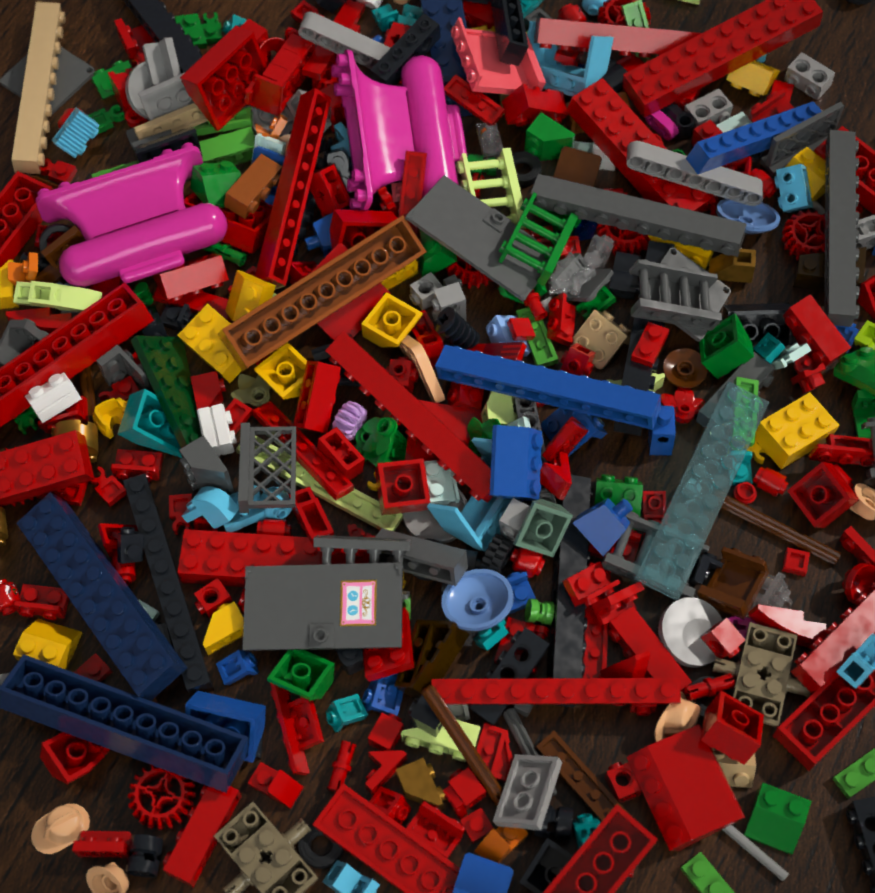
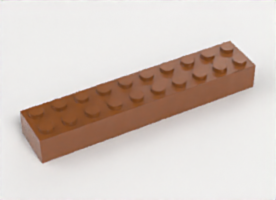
M402 215L223 328L218 335L241 370L245 371L417 260L427 251Z

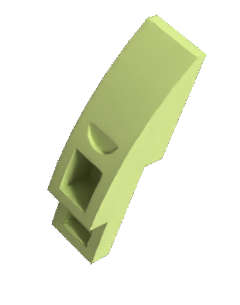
M17 281L13 303L56 308L62 311L82 312L101 299L102 292L48 282Z

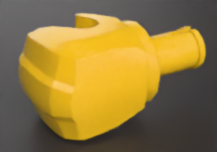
M120 397L117 399L112 398L96 405L93 412L94 424L109 439L114 437L113 426L121 424L128 400L124 401Z

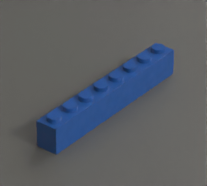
M813 101L698 141L686 157V160L697 174L707 172L770 149L773 137L822 111Z

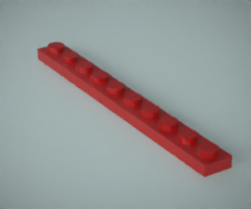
M680 678L431 679V685L435 687L446 705L681 703Z

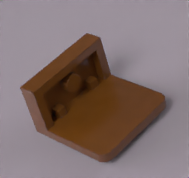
M564 146L561 150L554 176L550 177L594 187L602 158L599 155Z

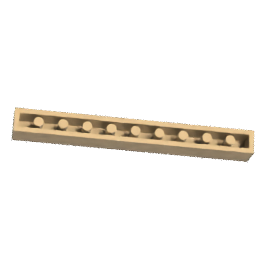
M36 2L11 159L14 173L19 171L21 173L40 174L41 166L45 164L43 149H47V137L45 135L49 133L50 129L48 117L52 115L50 101H54V89L52 87L56 85L55 69L58 70L59 67L57 54L61 53L59 39H63V27L61 25L65 24V12H62L60 3Z

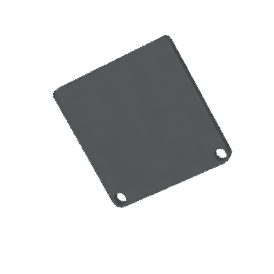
M62 47L61 53L57 54L59 67L58 70L55 69L56 85L52 87L54 89V101H50L52 115L94 76L93 73L95 72L92 66ZM28 54L0 79V84L20 98Z
M673 247L667 251L660 262L676 267L706 271ZM650 278V299L661 302L660 280ZM717 280L709 288L710 310L714 312L721 310L731 293L730 288L720 280ZM669 281L670 302L681 305L680 283ZM689 285L690 306L701 309L700 287ZM676 325L698 342L704 338L708 331Z

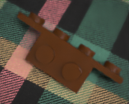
M75 225L41 251L50 265L37 274L35 281L56 284L63 279L59 269L61 254L68 247L86 241Z

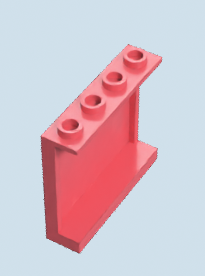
M458 17L451 29V37L454 40L456 51L459 54L467 81L473 92L510 95L523 83L527 84L530 89L537 86L542 91L546 81L527 33L528 49L520 65H508L500 62L495 32L466 29L462 19Z

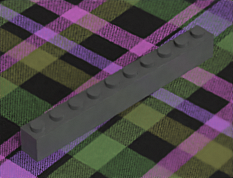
M830 130L825 142L824 313L834 326L851 327L854 319H858L860 310L859 305H856V300L859 297V286H856V281L859 278V267H856V262L859 259V249L856 248V243L859 240V230H856V225L859 221V212H856V207L859 203V194H856L859 184V176H856L859 166V158H856L859 141H856V132Z
M538 174L530 196H532L533 192L537 193L533 204L543 210L568 216L572 212L578 215L580 220H589L601 225L614 226L621 230L651 235L662 240L692 245L728 256L738 257L745 237L747 223Z

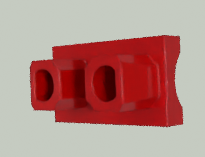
M807 355L794 361V369L799 374L790 380L793 385L799 383L803 394L825 384L821 374L826 369L824 363L814 367L812 358Z

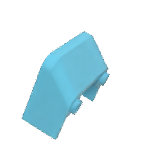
M536 21L529 22L527 35L546 81L543 89L560 91L565 95L573 97L606 74L614 37L591 36L585 69L565 66L559 63V61L554 60L555 53L559 49L556 45H552V49L539 48L540 44L534 43Z
M474 437L472 442L481 454V459L491 467L492 439ZM471 496L461 512L457 507L429 503L427 508L445 532L476 550L486 552L493 537L496 534L501 535L499 520L511 500L493 496L487 503L483 499L477 501Z

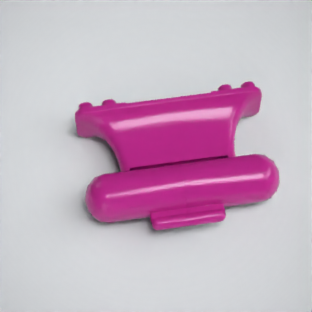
M345 50L343 54H337L336 64L332 65L331 74L332 77H339V83L334 84V95L342 97V105L345 110L353 169L352 179L347 180L348 192L355 193V198H350V210H369L373 201V195L380 188L393 182L402 181L406 151L427 153L422 198L444 175L459 185L456 162L459 161L462 153L467 155L461 112L458 105H447L442 71L439 64L431 57L423 55L412 57L402 67V86H393L379 83L364 75L355 62L352 50Z
M185 143L179 150L172 151L171 149H166L161 152L160 156L82 182L72 184L62 182L54 190L44 188L38 191L35 201L43 221L54 223L67 219L78 227L86 240L68 247L59 258L60 274L69 285L80 288L88 287L118 276L121 277L123 283H131L182 266L184 264L183 255L215 245L223 240L227 232V219L218 206L211 203H201L189 208L185 207L183 197L184 184L187 179L192 177L193 166L203 164L199 148L193 146L192 143Z

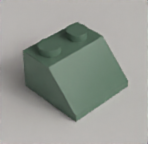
M544 499L532 501L513 544L554 557L573 515L559 504Z

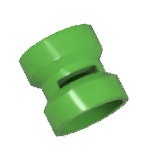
M529 598L525 607V621L530 623L540 621L544 625H551L555 611L554 602L544 601L542 603L537 599Z

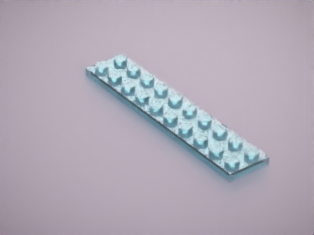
M729 381L727 382L634 577L635 580L676 601L680 598L769 401Z

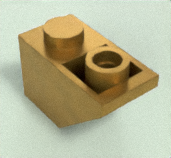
M740 249L738 257L725 254L718 255L710 259L709 273L717 274L718 280L752 283L756 250Z
M421 758L396 769L397 778L407 799L420 804L425 801L436 806L439 810L443 809L442 801L446 799L441 786L436 787L433 778L436 775L431 763L426 765L424 758Z

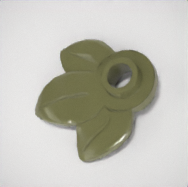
M245 374L239 375V389L231 393L233 399L236 398L242 403L251 404L256 408L270 401L269 390L271 387L259 375H257L256 379ZM258 396H262V397H263V398L260 399V400H256V398H257Z

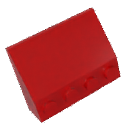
M236 25L190 67L180 79L188 95L213 128L219 131L246 106L244 103L245 89L249 87L254 74L262 76L267 65L254 33Z
M194 192L184 199L186 208L203 203ZM261 200L254 214L250 213L246 219L226 207L220 208L227 219V232L222 242L239 248L243 252L253 254L263 245L273 205Z
M699 724L650 744L626 757L670 851H680L745 818L712 748L701 741L702 728Z

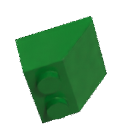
M541 112L526 130L524 151L531 153L535 157L537 156L540 161L559 159L564 146L573 148L575 134Z
M231 161L194 165L190 188L203 203H211L219 208L225 207L226 192L241 177V173Z
M419 229L418 239L427 251L419 258L421 277L430 272L435 274L457 262L456 254Z
M735 313L721 321L712 331L708 330L704 338L699 342L701 363L717 379L729 374L733 369L743 363H747L754 357L752 342Z
M288 650L268 676L267 681L307 700L321 699L334 682L335 663L306 650Z
M762 783L757 790L744 836L792 855L804 828L812 801Z

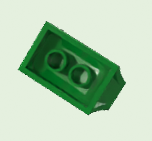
M862 347L860 350L845 354L834 367L833 376L875 396V350L871 347Z

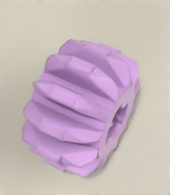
M348 401L344 403L342 408L338 410L332 423L333 429L337 427L351 441L355 438L357 431L365 424L367 410L356 402Z

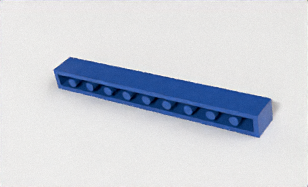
M444 345L435 365L438 379L651 430L654 428L661 409L660 394H656L653 391L634 389L628 385L621 386L606 380L591 379L585 375L578 376L563 370L548 369L542 365L535 366L520 360L514 361L498 355L492 356L476 350L462 349L459 346Z

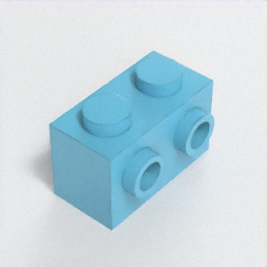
M797 164L777 169V176L774 177L777 189L779 188L780 197H778L780 209H783L786 213H793L813 208L806 166Z

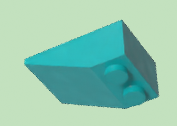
M146 389L130 394L117 434L135 444L182 458L179 450L181 447L157 396Z

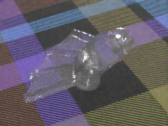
M569 252L565 259L557 262L556 270L550 276L552 287L549 294L570 292L572 295H579L582 285L596 276L595 269L592 266L583 268L573 253Z

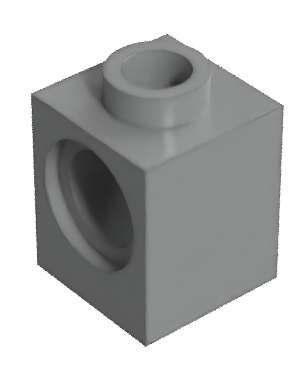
M430 272L410 284L409 298L415 306L418 305L421 310H425L432 306L431 299H434V289L443 286Z

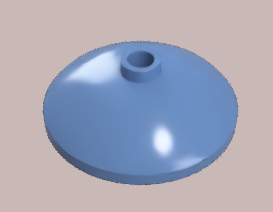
M723 199L717 204L716 213L719 217L747 223L745 234L769 232L775 229L780 222L778 212L765 203L749 206L729 199Z
M474 569L465 572L456 586L447 585L443 592L441 603L444 615L448 621L455 622L458 628L463 630L481 631L489 629L505 619L512 608L514 595L509 581L502 574L489 569Z

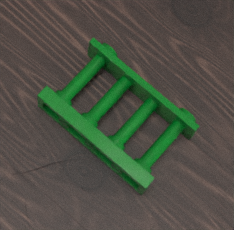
M533 192L530 199L525 198L520 207V210L523 212L508 242L506 240L503 241L498 251L502 253L498 262L502 264L507 254L538 270L537 273L540 276L537 283L545 286L554 271L579 216L571 212L566 220L552 215L533 204L537 193ZM528 212L558 227L557 230L561 232H556L555 234L527 219ZM521 226L550 240L554 246L548 248L520 233ZM514 240L541 253L547 261L540 262L512 247Z

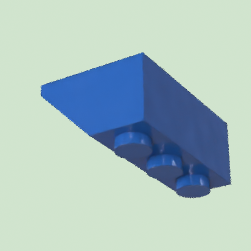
M493 425L490 476L491 496L508 500L515 498L519 501L539 500L541 491L542 431L530 427Z
M197 691L186 703L185 714L247 736L248 749L244 761L253 763L265 727L266 706Z

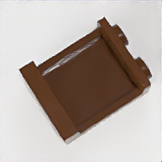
M723 547L721 550L722 559L720 561L723 563L722 568L716 569L708 585H701L697 593L701 600L706 601L715 609L744 620L769 574L767 564L759 556H749L736 548L729 549Z

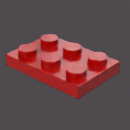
M406 607L402 608V648H363L365 677L368 682L414 668L409 612Z

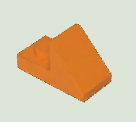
M281 114L278 118L274 117L268 127L271 129L270 131L255 123L257 134L260 133L262 136H269L278 140L288 119Z
M29 252L27 260H23V263H8L9 282L16 286L17 281H35L38 273V253Z
M510 827L492 829L474 852L480 857L500 863L528 836V832L525 829Z

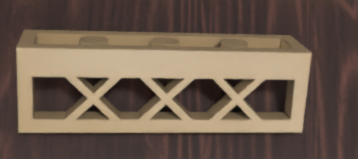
M192 103L136 126L134 131L138 140L170 129L172 133H175L182 129L195 127L208 120L197 105Z

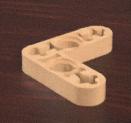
M407 335L399 345L400 350L406 358L411 359L415 363L431 401L435 403L444 401L445 396L423 346Z

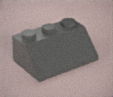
M204 435L179 449L182 456L179 461L188 478L187 482L193 491L196 489L199 491L202 487L212 486L223 490L228 495L235 493L227 468Z

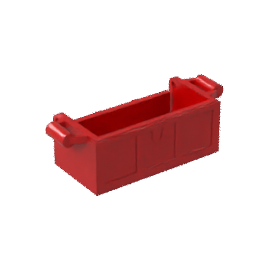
M291 27L285 30L284 40L286 42L270 62L262 76L254 74L249 87L245 89L244 103L246 105H251L277 117L283 112L287 106L286 103L307 76L302 75V68L315 50V43L302 38L298 30Z

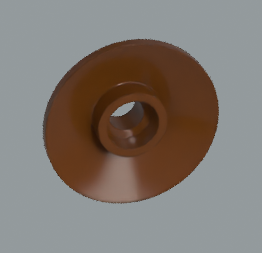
M680 348L670 352L663 363V372L667 380L680 388L698 386L705 380L708 369L701 363L700 353L689 348ZM681 370H686L688 373H682Z

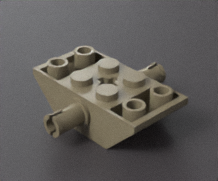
M750 622L739 661L736 663L716 656L712 672L725 675L730 673L735 681V687L732 689L731 696L764 715V724L779 727L785 694L791 692L806 696L807 698L810 696V692L798 679L792 678L790 675L798 635Z
M254 802L249 804L214 835L216 840L241 868L239 870L241 873L223 887L226 893H242L251 884L252 886L255 885L261 893H304L319 878L294 850V845L312 830L300 818L285 834L283 832L280 834ZM266 855L270 856L272 860L269 864L263 862V858Z

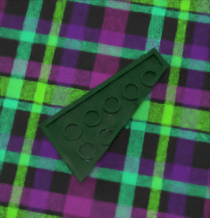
M135 336L130 341L180 447L183 448L202 436L184 342L179 337Z

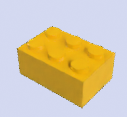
M207 303L177 336L228 383H231L242 370L218 335L223 328L231 323Z
M809 392L760 421L755 429V440L778 467L783 469L811 452L817 444L826 443L828 435H834L840 425Z

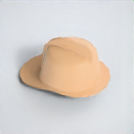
M858 483L855 485L854 491L859 501L851 506L850 510L866 520H875V489Z
M680 691L681 703L668 704L659 718L655 728L656 742L696 726L701 707L687 700L682 691Z
M69 803L56 807L36 822L32 829L31 839L34 847L44 854H54L71 845L73 841H78L81 831H88L90 819L87 811L78 804Z
M114 862L104 867L93 866L86 874V880L92 893H126L129 887L127 874Z

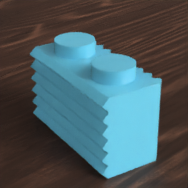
M76 107L52 141L56 146L76 158L77 155L80 156L84 153L89 139H93L97 135L99 124Z

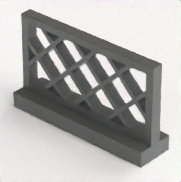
M840 101L773 137L768 155L760 160V164L771 177L776 176V170L785 168L790 160L804 148L808 147L814 152L815 148L827 139L829 131L837 129L844 109L843 103Z
M241 423L238 488L240 513H249V509L296 508V426L250 427V423ZM265 434L269 437L263 444H260L255 439V435ZM282 434H291V439L285 444L278 439ZM274 441L280 448L272 454L266 447ZM261 451L268 456L262 463L255 459V456ZM284 451L291 456L285 463L277 458ZM272 461L280 466L273 473L265 468ZM285 470L291 477L283 483L277 476ZM263 471L269 477L259 483L254 476ZM272 480L280 486L273 493L265 488ZM260 490L268 496L263 501H254V495ZM285 490L291 495V500H280L276 496Z

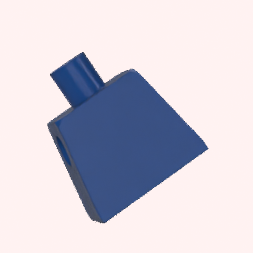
M333 213L312 224L314 236L304 239L308 251L320 247L323 256L326 257L332 250L330 225Z
M661 406L653 430L648 429L649 455L672 456L676 434L674 406ZM664 437L665 442H660L658 439Z
M607 498L580 513L573 521V524L597 551L604 556L628 528L630 521L626 518V515L633 508L626 499L621 500L615 505Z

